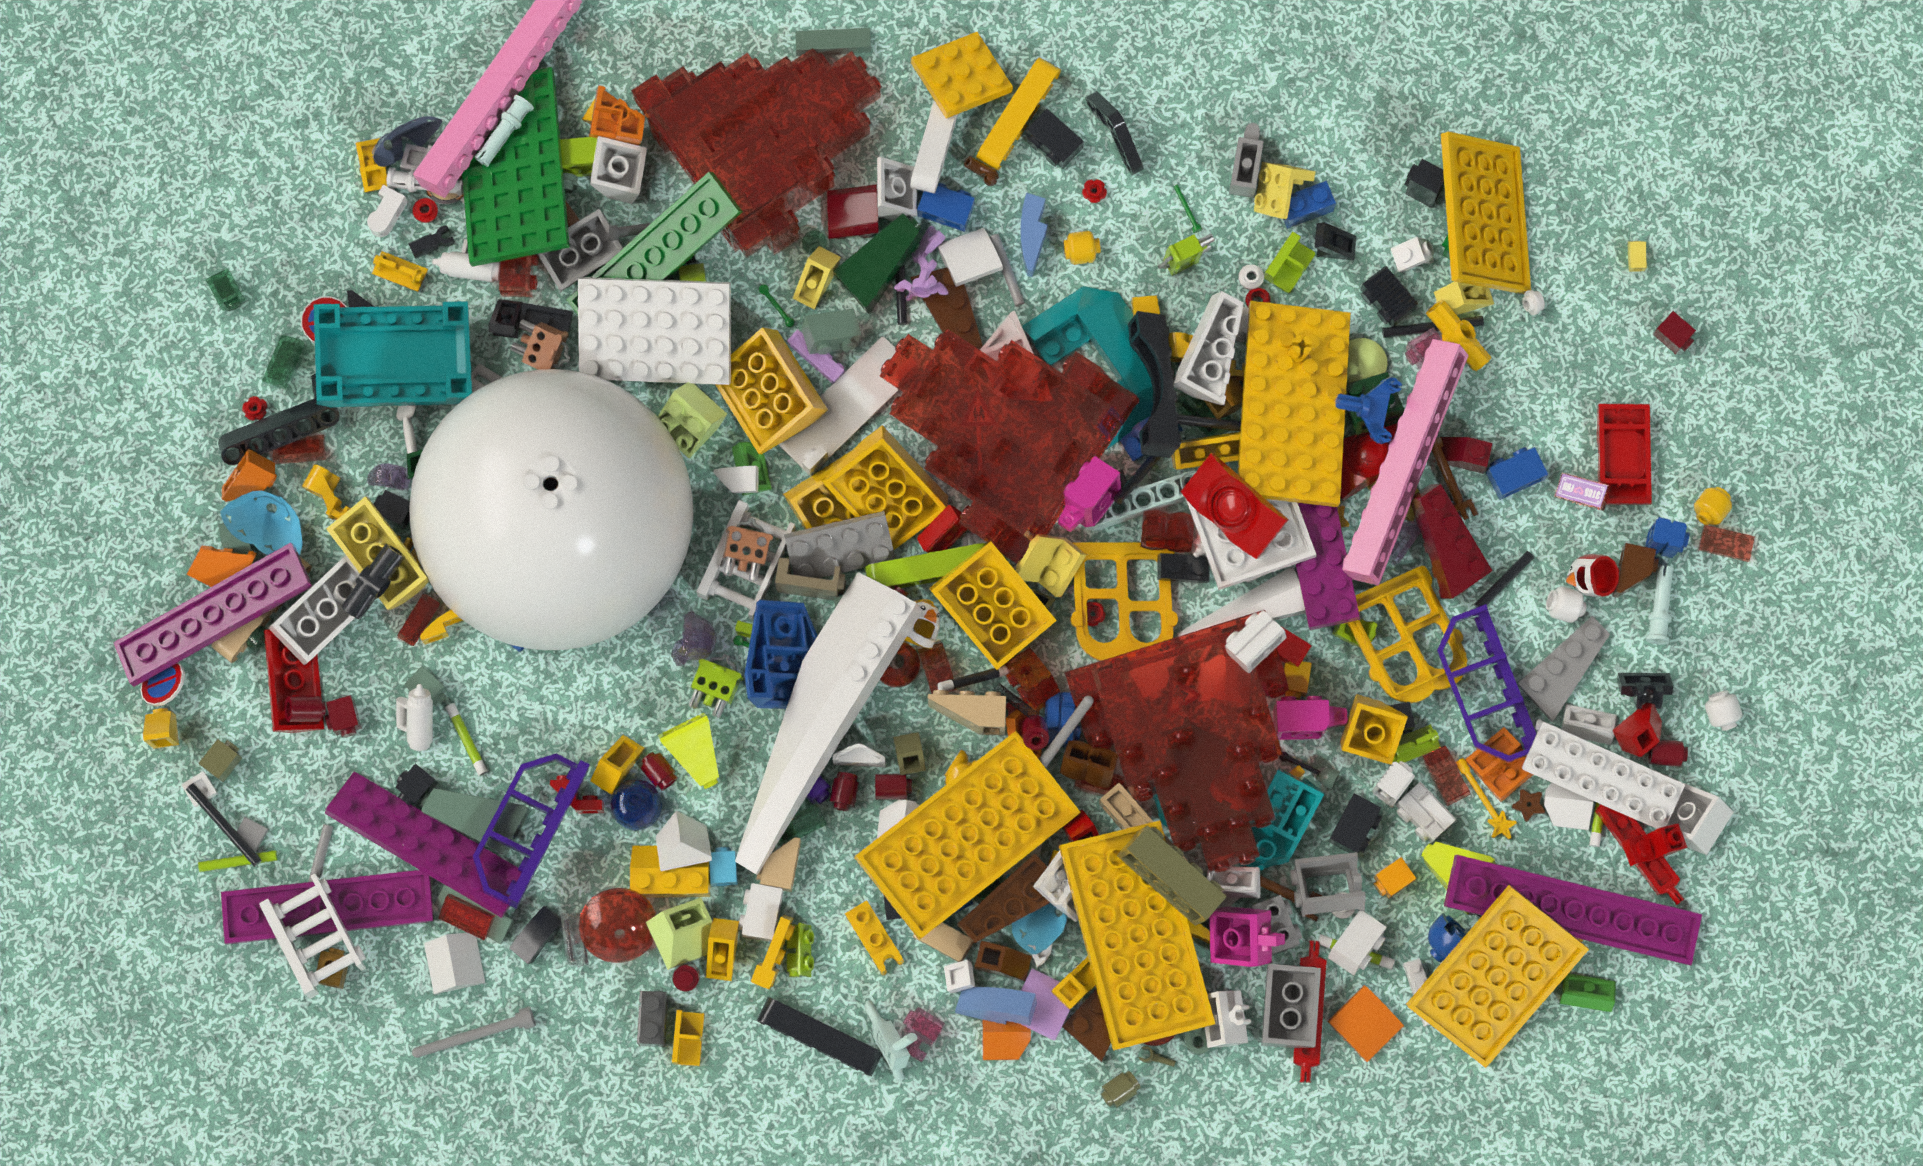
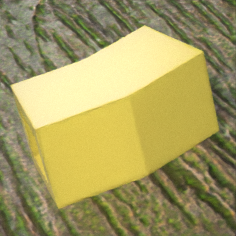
M1628 241L1629 272L1646 270V241Z

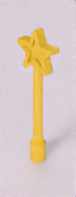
M1464 758L1455 762L1461 774L1466 776L1493 818L1487 820L1494 827L1491 837L1495 838L1502 834L1508 840L1511 839L1509 828L1516 825L1517 822L1506 820L1504 811H1501L1500 815L1497 814L1471 774L1470 767Z

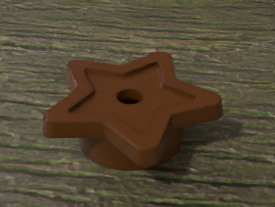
M1521 789L1520 800L1514 803L1511 808L1520 811L1525 822H1528L1535 814H1544L1545 810L1540 804L1542 792L1530 794ZM1528 802L1532 804L1530 807L1527 806Z

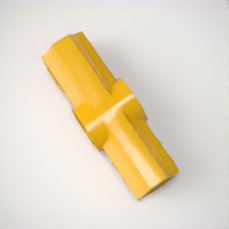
M1441 299L1428 309L1426 315L1441 331L1442 341L1460 344L1468 354L1466 363L1473 371L1481 369L1490 361L1492 357L1475 338L1476 332L1472 324L1467 320L1461 321L1445 300Z

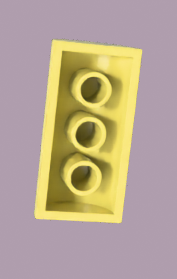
M364 497L326 528L359 573L366 566L372 564L385 544H390L403 553L405 559L390 578L391 583L388 589L379 597L387 610L402 605L415 596L429 582L424 570L368 497Z

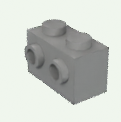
M1279 895L1251 906V909L1271 910V932L1285 934V944L1277 947L1272 946V956L1300 945L1299 939H1302V935L1298 925L1292 924L1289 915L1293 913L1287 899L1283 900L1282 896Z

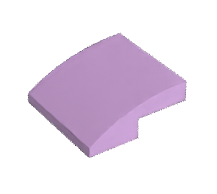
M1032 968L1021 991L1035 993L1037 1005L1030 1026H1023L1055 1041L1070 1010L1051 992L1060 982Z

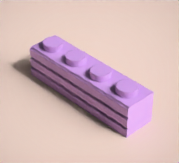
M798 329L787 340L790 347L832 384L845 373L843 370L844 366L839 362H834L832 360L833 357L829 353L824 355L818 353L809 354L803 333Z

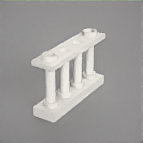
M738 500L696 592L698 597L708 600L710 595L714 596L717 594L750 609L748 613L749 619L754 620L756 603L759 600H764L777 572L779 558H783L787 550L784 534L795 532L796 527L794 523L790 522L787 530H783L755 518L748 512L749 505ZM749 518L756 519V523L763 527L764 533L771 534L782 540L776 554L771 551L767 552L766 561L770 562L771 565L766 576L759 574L758 580L753 582L761 586L755 600L719 585L720 582L717 581L720 572L724 573L726 558H723L728 534L726 529L729 526L736 527L739 522H746ZM752 522L748 525L750 527L755 528ZM730 546V550H731V549L735 550L736 547H735V546ZM746 548L742 549V551L749 553ZM755 551V556L761 558V553ZM734 564L733 574L750 581V570L746 569V572L738 571V565Z
M316 874L311 875L315 886L280 905L278 903L274 905L269 899L259 903L304 994L309 999L319 994L316 988L319 985V981L355 962L361 971L366 969L363 963L366 957L359 945L354 946L328 893L332 892L325 878L320 879ZM319 895L321 896L327 907L326 909L293 927H285L282 918L285 917L284 914ZM332 917L338 931L303 950L301 948L296 949L293 943L296 940V936ZM342 940L344 941L349 954L316 972H308L304 965L308 962L307 959Z

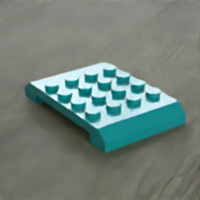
M468 301L442 302L440 306L340 307L339 304H314L316 397L318 405L326 407L459 404L472 394Z

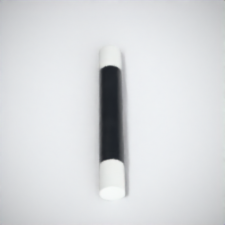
M1004 665L998 670L992 668L939 682L938 689L950 691L1010 675L1011 668L1009 665Z

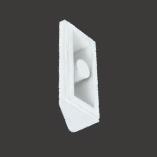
M1566 704L1561 729L1585 740L1611 745L1614 738L1612 730L1616 728L1617 715Z
M1208 866L1207 879L1217 882L1223 888L1222 893L1227 897L1260 898L1259 867Z

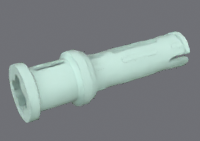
M519 95L514 96V102L507 112L501 114L502 121L475 156V159L486 167L489 166L513 130H517L522 126L521 121L528 111L534 109L532 104Z
M1664 565L1657 566L1653 612L1648 616L1651 624L1650 633L1646 636V641L1651 644L1666 645L1670 641L1667 633L1668 624L1672 622V617L1668 613L1674 568L1671 566L1666 567L1665 576Z

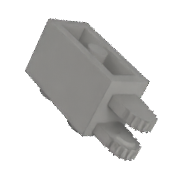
M1248 123L1245 128L1244 137L1238 138L1229 194L1254 198L1264 142L1259 140L1260 128L1257 123Z

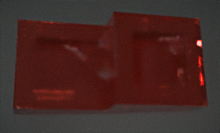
M942 642L934 644L932 649H918L930 692L933 694V691L939 690V682L954 679Z
M1446 745L1422 756L1447 806L1470 795V790L1460 775L1458 766Z

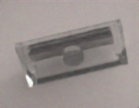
M582 913L560 914L567 966L578 968L589 965Z

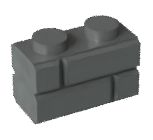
M640 991L637 1044L639 1046L665 1047L668 994L663 991Z

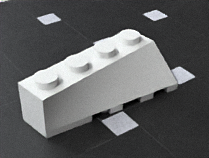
M1223 291L1211 296L1175 374L1173 387L1198 399L1219 405L1225 404L1226 385L1229 383V370L1231 359L1234 357V344L1239 331L1243 302Z

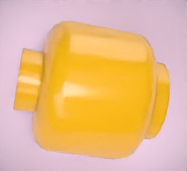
M1091 231L1069 233L1066 240H1063L1065 259H1070L1073 265L1093 263L1096 259V254L1101 253L1099 238L1094 239Z
M1720 487L1706 488L1694 503V511L1697 514L1696 518L1704 525L1720 524L1732 509L1731 496Z

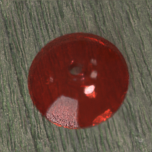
M627 888L604 890L592 897L581 912L579 919L581 940L587 950L601 960L612 963L634 960L644 954L654 942L646 922L656 916L655 909L650 901L637 891ZM621 929L624 931V933L622 935H616V930Z

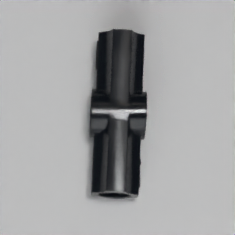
M385 544L372 564L366 566L357 577V585L341 606L344 611L361 620L374 600L381 597L391 583L390 578L405 559L403 553L390 544Z

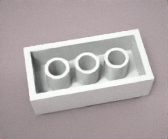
M346 555L269 627L273 634L303 665L307 664L355 618L341 607L357 585L356 579L360 574Z

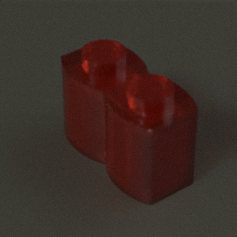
M1157 509L1143 511L1140 547L1149 550L1167 549L1179 553L1191 552L1194 532L1192 515L1185 512L1168 514Z

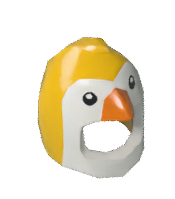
M914 600L923 611L904 641L923 648L932 649L940 629L939 610L931 600Z

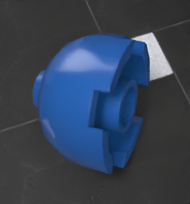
M1442 913L1430 926L1428 932V942L1432 947L1430 954L1440 963L1466 935L1464 933L1466 930L1451 916L1448 915L1446 917Z

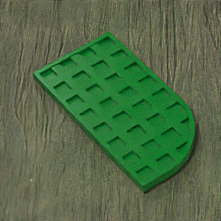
M552 67L534 71L526 81L524 88L517 94L532 104L534 109L528 111L521 121L522 126L517 130H513L489 166L486 167L484 164H481L474 156L470 161L469 167L462 173L468 256L472 267L570 248L555 75ZM494 130L491 131V133L489 134V136L487 137V139L484 141V145H485L486 141L489 139V137L491 136V134L494 132Z

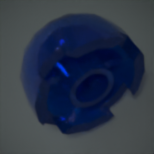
M637 778L626 780L618 785L612 794L610 802L611 813L617 823L625 829L633 831L646 829L655 824L660 817L662 810L661 795L656 787L646 780Z

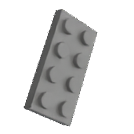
M884 511L784 534L793 574L798 576L823 578L834 575L835 566L841 567V573L865 568V566L895 559Z

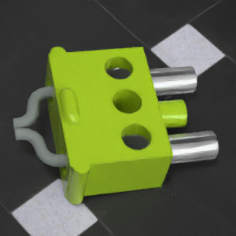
M1210 233L1197 239L1195 234L1170 245L1165 252L1164 262L1159 264L1158 268H1168L1170 274L1174 276L1199 263L1201 255L1211 250V245L1209 244L1215 241L1213 235Z
M726 654L722 657H713L710 661L703 658L699 659L700 665L691 684L694 692L688 704L691 708L693 706V709H696L702 694H705L706 697L703 704L711 707L714 698H716L718 701L712 715L717 718L721 717L726 703H732L740 681L744 680L741 673L736 672V665L730 661V656ZM726 659L728 665L732 666L733 670L713 662ZM700 680H706L705 684L699 685ZM713 684L718 685L715 690H711ZM728 688L729 693L723 694V691Z

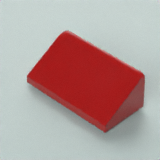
M948 505L917 537V540L924 552L931 553L947 550L973 524V520L954 506Z

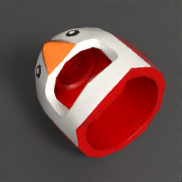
M1586 554L1577 558L1572 563L1566 582L1586 596H1609L1614 592L1619 582V569L1616 562L1607 555Z

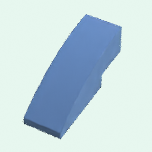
M1026 193L1021 216V251L1027 276L1033 277L1048 228L1047 224L1040 222L1046 198Z
M973 987L961 991L955 1013L1005 1025L1007 1021L1030 1026L1037 1005L1036 994L1005 988Z

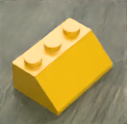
M632 846L630 895L632 898L710 897V863L708 861L661 871L657 846Z

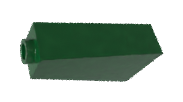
M904 213L834 270L838 280L868 314L873 311L899 270L922 239L919 232L921 226L913 217L908 219Z

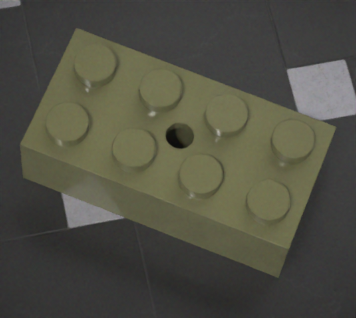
M1148 826L1136 832L1118 853L1117 857L1193 925L1196 926L1206 921L1227 897L1222 893L1223 888L1214 880L1209 881L1202 875L1204 873L1197 864L1189 863L1185 860L1183 852L1175 845L1170 846L1163 840V834L1158 829Z

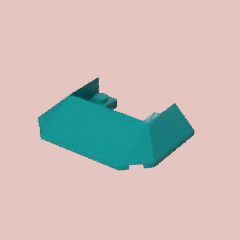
M1083 286L1024 324L1022 328L1048 368L1091 341L1118 379L1117 382L1077 407L1098 440L1107 450L1133 430L1132 427L1150 417L1153 407V388L1145 365L1130 346L1128 323L1133 318L1130 308L1117 292Z
M1185 720L1150 788L1159 812L1161 824L1242 867H1259L1260 870H1264V868L1289 862L1325 793L1305 777L1301 780L1278 768L1257 810L1255 809L1253 812H1240L1230 809L1231 803L1223 800L1222 804L1219 803L1211 795L1209 789L1232 743L1211 733L1212 728Z

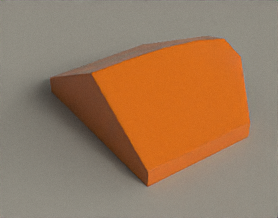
M983 1020V1060H1019L1031 1041V1029L1007 1021L1005 1025Z

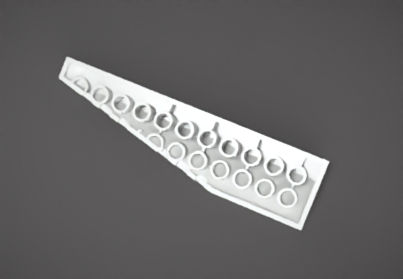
M859 572L857 573L802 661L735 862L758 875L923 610L916 602Z

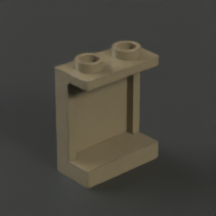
M779 558L775 580L778 593L834 600V597H839V594L844 595L846 580L845 574L841 573V567L835 566L833 580L791 575L790 560Z

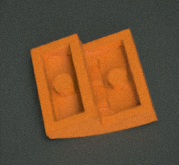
M1505 727L1484 743V745L1506 755L1523 751L1521 744ZM1477 749L1465 759L1469 767L1500 802L1534 775L1522 769L1526 757L1508 763Z
M1365 985L1327 1021L1341 1038L1348 1042L1366 1062L1404 1027L1388 1007Z

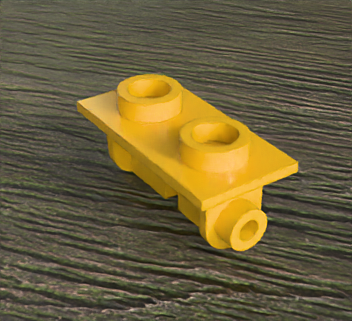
M382 251L380 256L376 255L373 264H375L372 274L419 292L428 269Z

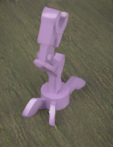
M933 226L926 230L919 242L920 246L915 253L911 254L914 262L918 263L921 267L919 278L914 279L912 284L903 280L894 286L896 291L903 292L905 289L909 291L905 298L907 301H910L913 296L926 298L930 294L937 292L940 295L948 294L946 287L940 282L937 283L933 275L930 276L937 262L933 259L928 262L926 259L927 254L931 253L945 239V236Z

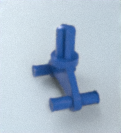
M1388 377L1383 379L1379 385L1366 395L1361 394L1360 397L1340 393L1335 400V407L1356 412V415L1364 421L1370 433V438L1376 443L1384 444L1391 440L1389 437H1392L1391 433L1383 428L1390 393L1399 392L1402 389L1399 388L1402 386V383L1396 378Z

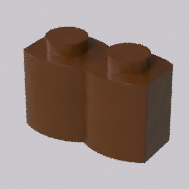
M1070 740L1064 753L1060 773L1073 780H1086L1097 787H1110L1118 755L1109 749L1093 748L1085 742Z

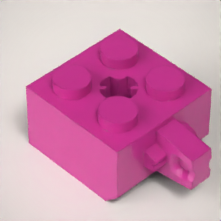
M1094 456L1090 463L1088 461L1085 462L1079 471V477L1075 482L1071 481L1064 490L1065 508L1058 519V524L1069 532H1072L1079 524L1084 527L1095 526L1112 505L1114 496L1121 489L1120 472Z
M1294 696L1281 697V701H1276L1273 708L1274 740L1320 739L1328 728L1347 725V708L1329 706V700H1322V696H1308L1307 700H1296Z
M1226 906L1216 909L1210 916L1211 963L1246 967L1272 963V946L1277 947L1285 944V934L1271 932V910Z

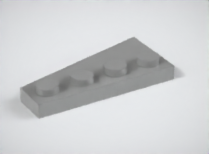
M1591 616L1528 673L1517 686L1553 722L1610 634Z

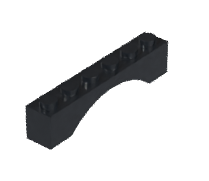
M1137 311L1128 323L1130 346L1145 365L1153 388L1151 415L1139 432L1141 454L1170 458L1181 445V435L1178 432L1179 414L1176 412L1175 405L1177 393L1173 387L1174 370L1171 368L1170 360L1172 349L1169 347L1168 342L1169 326L1166 324V315Z

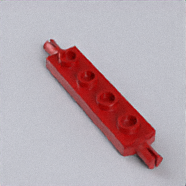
M1599 804L1595 810L1623 850L1622 841L1646 834L1636 819L1602 804ZM1664 857L1635 865L1657 896L1667 893L1675 905L1685 899L1675 887L1680 878Z
M1309 941V956L1300 958V966L1321 968L1315 1048H1294L1293 1063L1301 1067L1299 1081L1301 1083H1304L1305 1072L1307 1073L1306 1083H1311V1067L1320 1065L1327 963L1326 959L1319 957L1320 941H1316L1315 951H1313L1314 941Z

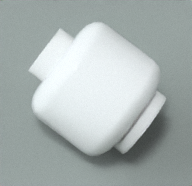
M1560 586L1549 593L1546 600V609L1549 610L1552 618L1573 623L1578 617L1584 615L1586 602H1584L1580 591Z
M1728 690L1710 695L1708 697L1709 700L1705 703L1710 724L1713 727H1721L1722 731L1736 727V722L1743 716L1736 695L1729 694Z

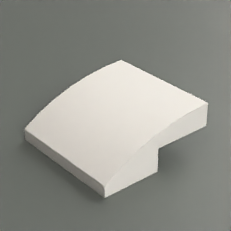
M984 228L945 241L937 246L955 287L1003 270L1000 258Z
M1059 851L1033 887L1072 920L1078 921L1061 852Z

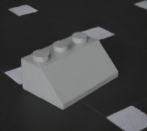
M600 209L568 228L570 248L538 254L560 292L578 282V278L586 277L604 266L623 249L619 239L615 241L610 239L609 227L611 225Z
M1278 964L1267 965L1261 1046L1315 1048L1321 968Z

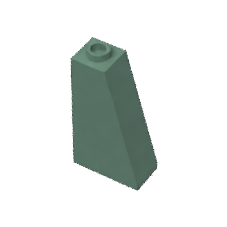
M433 788L432 792H427L422 799L421 806L423 808L421 811L480 843L501 801ZM508 802L493 831L515 841L531 812L530 809L524 805ZM491 838L488 839L485 845L505 857L510 850L509 847Z

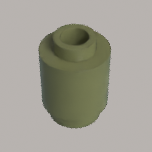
M1127 1071L1125 1074L1121 1072L1102 1086L1104 1092L1100 1095L1109 1107L1114 1105L1118 1108L1135 1096L1141 1086L1130 1071Z

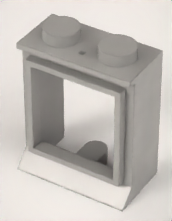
M1357 852L1295 859L1294 870H1290L1292 886H1297L1298 892H1294L1296 908L1301 907L1302 917L1308 914L1352 909L1365 912L1366 895L1361 890L1362 877L1361 873H1358ZM1346 873L1349 893L1309 898L1305 878Z

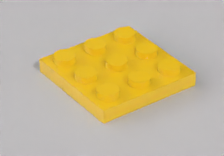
M978 32L911 57V65L946 119L1012 93V84Z

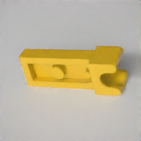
M867 900L845 913V916L881 975H886L887 973L884 965L886 959L893 958L898 965L904 963L901 954Z
M787 915L780 917L763 963L760 962L756 966L751 979L752 983L767 989L773 987L779 969L775 968L776 964L781 965L786 950L782 949L785 940L790 941L795 930V926L791 925L794 918Z

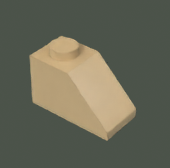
M793 838L770 854L756 877V880H760V885L782 888L783 891L792 892L801 845L800 838Z

